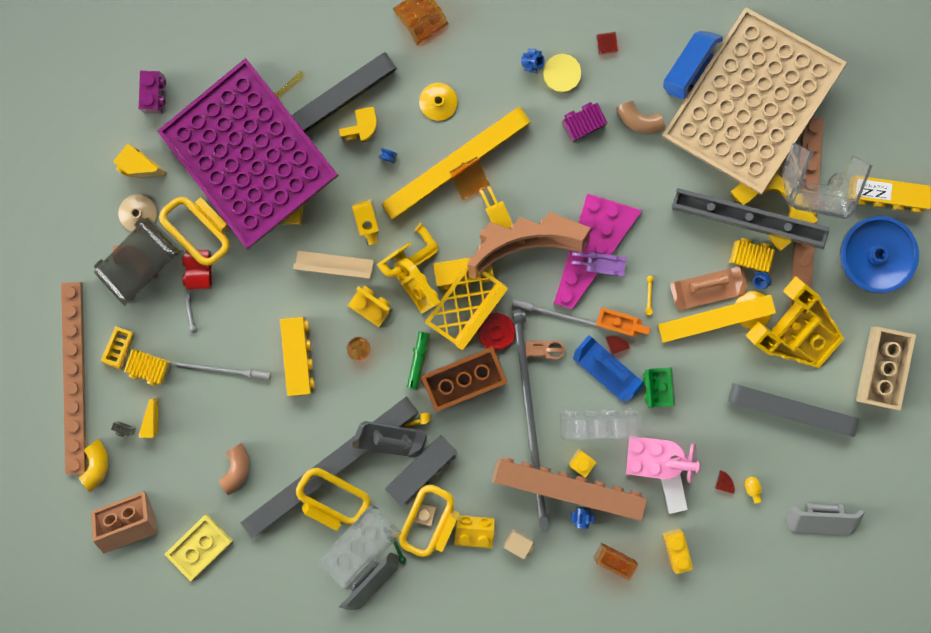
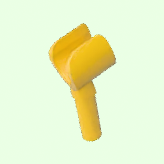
M419 413L420 419L404 423L405 428L429 423L430 413Z

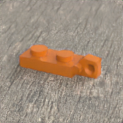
M603 307L600 309L596 326L638 337V333L649 335L650 327L641 325L642 320L637 317Z

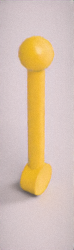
M651 275L647 277L648 302L645 310L647 315L653 314L651 297L654 277Z

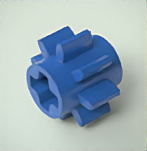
M529 48L528 53H523L521 64L525 67L524 71L537 73L538 69L543 68L545 58L541 54L542 51Z
M576 507V512H571V521L575 523L576 528L588 529L589 524H594L595 515L590 513V508Z

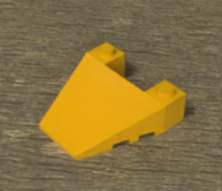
M795 276L783 290L795 303L772 330L757 321L746 334V337L768 355H777L783 359H792L802 364L820 368L841 344L844 337L834 320H832L829 311L822 303L819 294Z

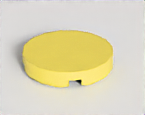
M567 54L554 55L547 61L543 70V78L546 85L560 93L569 92L574 89L581 77L579 63L575 58Z

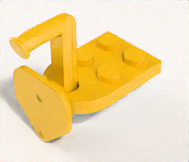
M422 222L418 224L414 231H417L427 244L426 247L407 258L403 251L412 245V242H409L377 264L385 276L397 277L421 314L440 303L438 294L435 290L431 289L427 283L426 276L416 267L438 251L437 243L429 231L422 225ZM393 258L396 262L394 263V268L390 269L386 262Z

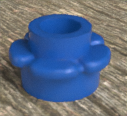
M760 271L755 273L753 284L756 288L766 289L771 285L772 280L768 273Z

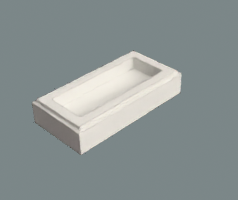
M680 474L672 479H661L668 513L688 510Z

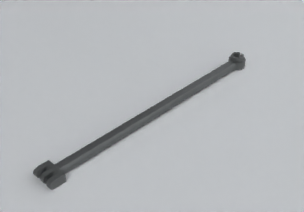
M517 309L513 310L532 468L539 469L540 460L522 322H526L525 310ZM536 494L539 525L542 531H547L548 521L544 496Z

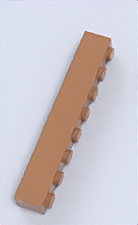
M503 456L502 460L497 458L491 480L494 483L642 521L647 498L642 497L641 492L631 490L630 493L623 492L624 488L613 485L612 488L605 487L606 483L595 480L593 484L587 482L588 478L576 476V479L569 477V473L558 471V474L551 473L550 468L543 466L536 469L532 468L533 464L524 461L520 465L514 463L515 459L505 456Z

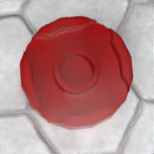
M498 312L490 313L477 330L481 343L487 348L494 346L495 350H503L510 346L516 333L515 325L511 318Z

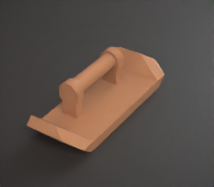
M739 266L671 283L670 286L675 305L679 310L744 295L747 282L743 267Z

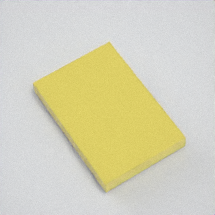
M206 514L164 555L191 582L233 540Z

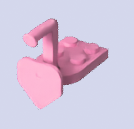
M629 436L626 474L672 479L685 470L688 471L687 482L692 483L694 473H699L700 463L697 461L695 443L691 444L690 454L686 456L683 448L674 441Z

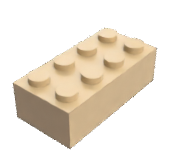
M871 327L856 397L857 402L901 411L916 339L915 334L882 327Z

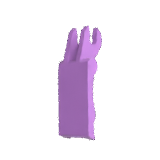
M589 252V254L572 253L574 256L588 258L587 263L571 261V264L587 266L586 271L625 277L624 271L627 257Z

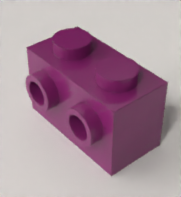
M140 70L138 109L144 113L163 114V108H165L166 104L164 96L166 77L160 71Z

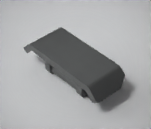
M364 421L359 424L352 443L353 448L416 457L421 454L427 440V435L415 429Z
M390 552L380 564L375 559H372L364 571L348 585L353 593L339 607L346 610L360 609L397 570L398 555Z

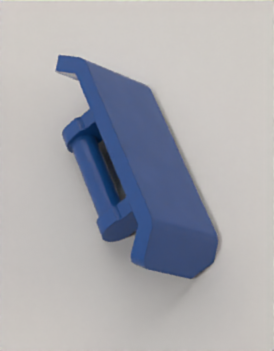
M702 31L694 33L664 79L663 87L669 95L680 99L687 97V88L689 86L694 87L714 56L711 51L717 43L723 42V36Z
M590 335L575 350L573 359L622 402L633 399L644 386L643 381Z

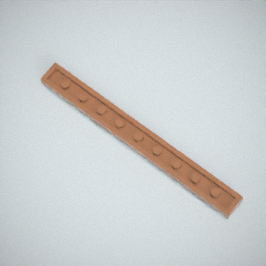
M812 118L802 133L801 162L799 166L806 175V180L798 183L797 190L805 201L803 203L807 208H813L816 213L824 119ZM794 242L791 281L796 276L810 288L812 287L814 247ZM791 298L789 299V308L795 303Z
M83 282L61 283L65 474H84L87 470L86 453L83 451L86 448Z

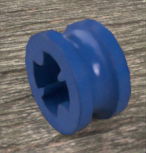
M381 148L382 154L378 158L395 163L394 157L397 156V153Z

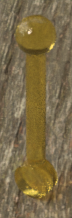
M297 71L296 76H294L278 92H274L278 99L280 98V94L283 93L292 83H294L298 78L303 77V72Z

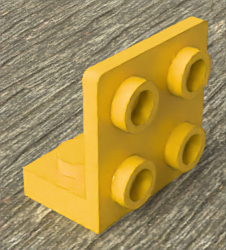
M364 285L363 288L358 286L356 289L358 291L348 306L377 327H380L392 310L389 307L391 303L381 296L379 299L373 296L375 292Z

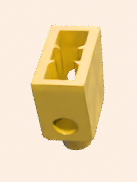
M372 199L354 203L352 209L360 236L365 235L367 245L378 243L376 232H379V225ZM369 221L371 227H365L364 222Z

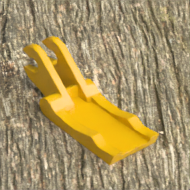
M489 186L487 189L494 202V205L490 206L484 192L480 190L487 206L485 210L490 221L510 229L513 223L504 202H497Z

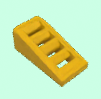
M115 326L101 362L104 365L121 370L134 332ZM118 334L126 336V340L118 338ZM115 342H119L124 345L123 347L115 345ZM113 349L121 351L120 355L112 352ZM110 357L117 358V362L110 360Z
M158 398L149 399L139 438H154L158 436Z

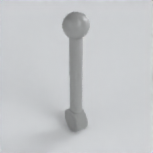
M189 293L183 294V299L186 300L188 310V316L190 321L189 331L195 332L197 328L194 325L192 317V311L190 306L191 295Z

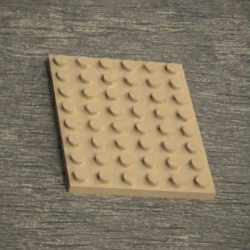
M745 7L664 131L662 137L762 195L842 73L847 62Z

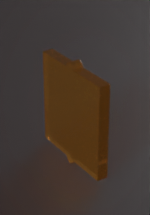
M478 157L466 163L462 162L459 167L449 172L462 200L474 193L478 194V191L490 185Z

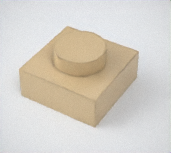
M422 503L414 522L431 526L436 506Z

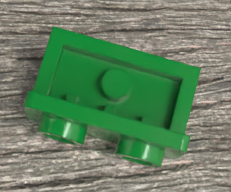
M672 367L646 369L643 374V383L646 385L647 392H645L644 399L645 403L648 404V408L675 406Z

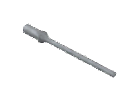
M513 299L511 304L512 307L529 312L538 311L599 327L596 326L595 322L538 308L533 303L530 304Z
M176 362L178 367L241 374L250 379L270 380L271 372L255 371L252 369L240 371Z

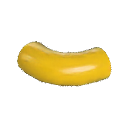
M100 439L83 450L89 459V466L86 472L79 477V480L89 492L95 490L105 479L109 468L108 453Z

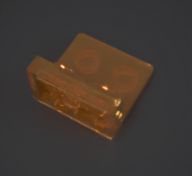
M404 0L393 8L396 15L408 29L416 45L449 24L442 9L435 0Z

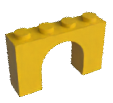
M778 170L764 192H777L786 199L789 205L788 217L810 223L818 221L816 218L818 215L811 207L807 208L803 203L805 201L798 192H793L791 183L786 178L782 179L778 174ZM740 183L730 192V195L738 204L746 205L759 193ZM770 235L767 237L779 251L792 242Z

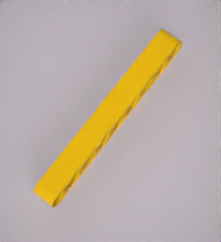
M519 106L386 199L381 205L390 218L394 220L531 123L530 119Z

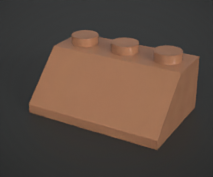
M145 491L91 511L93 542L103 554L157 534L156 517Z

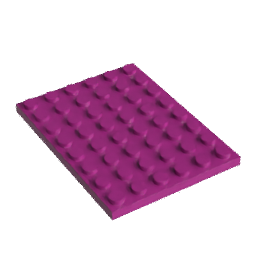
M246 58L157 130L248 250L339 176Z

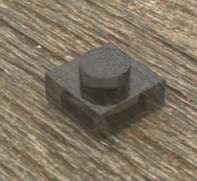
M117 421L113 423L111 430L116 431L117 436L127 438V436L134 435L136 427Z

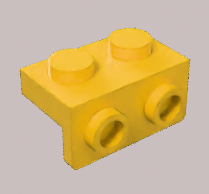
M459 515L456 521L454 545L492 549L495 519Z

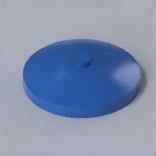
M873 216L856 223L846 233L840 248V261L844 273L854 285L868 292L886 293L899 289L912 278L919 262V248L913 233L902 222L891 217Z

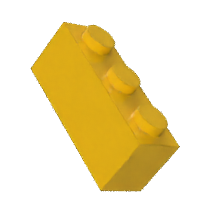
M470 258L433 263L437 287L441 286V290L449 289ZM491 264L485 271L494 277ZM468 269V271L466 272L467 280H469V279H474V278H472V277H469V269ZM490 279L481 280L482 283L491 282ZM466 283L460 284V287L466 286Z

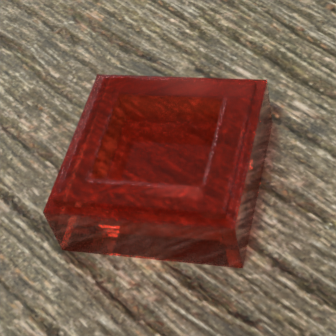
M616 32L596 35L599 55L618 52Z

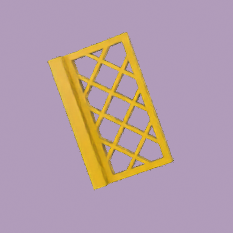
M467 264L425 321L427 325L456 344L462 351L508 289L506 284L497 280L485 270L481 274L486 277L479 275L477 279L467 280L466 272L469 269ZM490 279L495 283L491 290L483 291L481 280ZM479 281L481 291L469 293L468 283ZM466 283L467 294L456 295L455 287L458 284ZM481 294V304L471 306L470 296ZM468 296L469 307L458 308L456 298ZM454 299L456 309L445 311L444 302ZM470 310V319L460 322L459 311ZM457 312L458 322L447 324L445 314ZM443 314L445 324L435 325L431 322L435 315ZM459 325L460 332L456 338L448 334L447 327Z

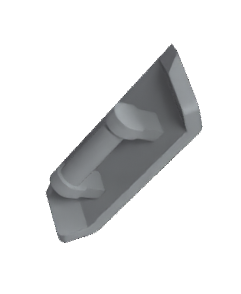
M806 502L805 512L793 506L789 510L786 522L788 528L793 532L851 535L859 526L865 512L859 510L856 514H844L843 504L824 505Z

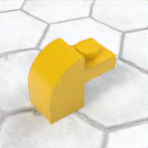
M374 106L355 110L358 125L339 129L341 139L353 141L357 139V136H360L362 143L369 141L377 131V117Z

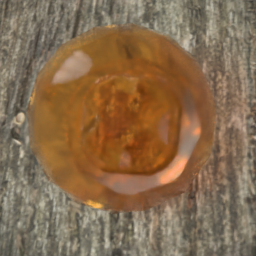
M362 337L351 339L346 347L348 356L356 361L366 359L371 351L370 343Z

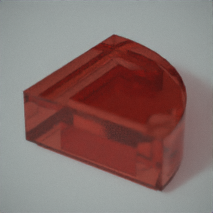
M605 337L612 355L630 348L628 343L621 337Z
M720 470L714 488L734 494L735 486L731 477L726 472Z

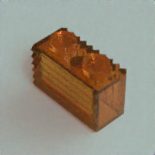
M603 543L600 544L593 557L596 564L603 566V568L606 567L610 572L613 571V573L621 577L623 576L627 580L631 579L638 566L634 559Z

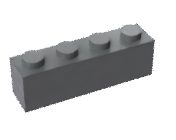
M440 434L385 490L400 506L404 503L408 505L415 498L413 494L418 489L420 490L428 485L427 481L432 476L436 478L443 471L441 467L445 463L449 465L456 458L457 450Z

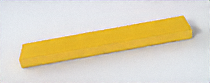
M770 294L660 323L658 327L662 342L664 343L775 314L776 311Z

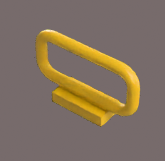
M177 197L161 210L159 220L162 226L200 264L206 266L213 265L229 251V239L224 234L228 230V224L201 197L195 204L186 197ZM178 205H185L221 241V249L212 257H203L167 220V215Z
M320 468L308 470L296 488L298 499L304 503L302 506L304 515L336 531L341 526L340 522L346 525L359 523L371 505L370 497L366 492ZM320 476L361 498L363 504L358 513L353 518H349L306 496L304 488L311 477Z
M426 485L420 489L399 536V543L405 551L422 558L430 556L435 551V548L443 552L460 514L453 510L455 502L451 493L435 485ZM431 492L446 499L447 505L427 549L421 550L410 545L406 539L425 495Z

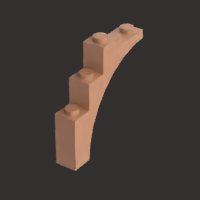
M551 212L545 218H542L539 224L519 217L516 223L511 225L510 229L489 222L487 227L481 230V244L477 249V253L468 261L469 277L477 279L496 260L523 249L555 247L582 254L590 241L591 228Z

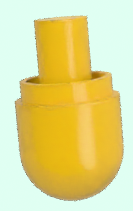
M748 477L744 483L747 494L752 496L754 504L762 502L760 497L762 488L759 480L756 477Z

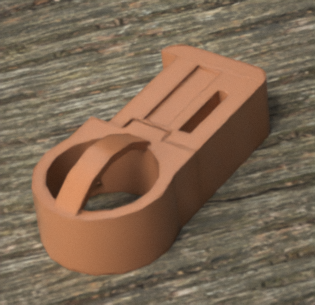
M556 340L526 341L525 343L527 358L529 356H545V358L559 359L565 352L564 345ZM552 343H558L562 348L548 347ZM548 352H562V353H561L560 355L554 357V356L549 355Z

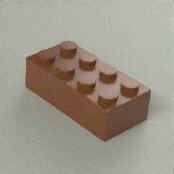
M494 346L421 376L435 412L508 383Z

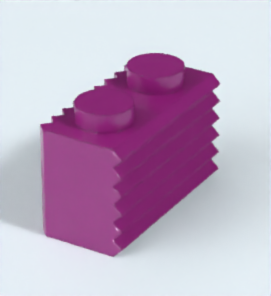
M589 102L581 107V111L577 113L571 111L564 115L565 119L562 121V124L571 142L607 125V121L598 103L592 104V102Z

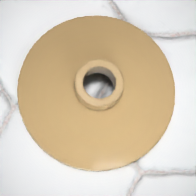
M132 195L121 203L119 219L127 230L142 233L152 228L155 224L157 208L150 198L144 195ZM135 210L139 211V215L137 217L133 215V212Z

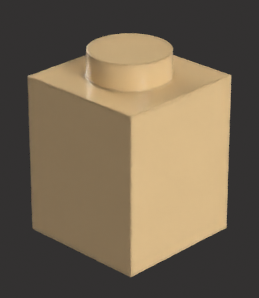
M512 528L503 546L504 549L525 559L526 555H531L534 549V545H532L534 542L533 539Z

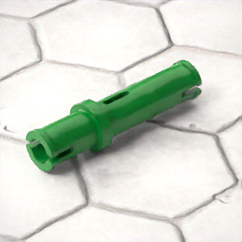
M418 331L416 346L413 348L414 355L407 388L418 390L425 354L427 355L428 353L426 349L430 333Z

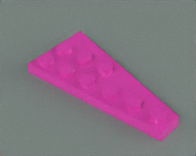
M587 194L578 223L590 227L591 234L590 241L582 254L592 252L611 255L642 210ZM572 250L569 251L554 300V304L570 309L575 306L597 275L595 272L586 271L587 266L571 264V261L588 262L587 257L572 255V253H578Z

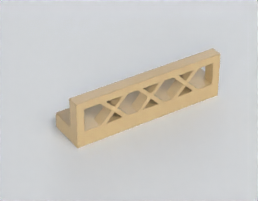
M297 251L296 263H294L293 269L372 279L374 260Z

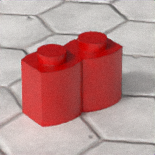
M197 250L205 258L212 257L210 250ZM185 251V255H182V265L186 268V272L182 276L183 286H186L188 290L212 289V265L200 264L188 251Z

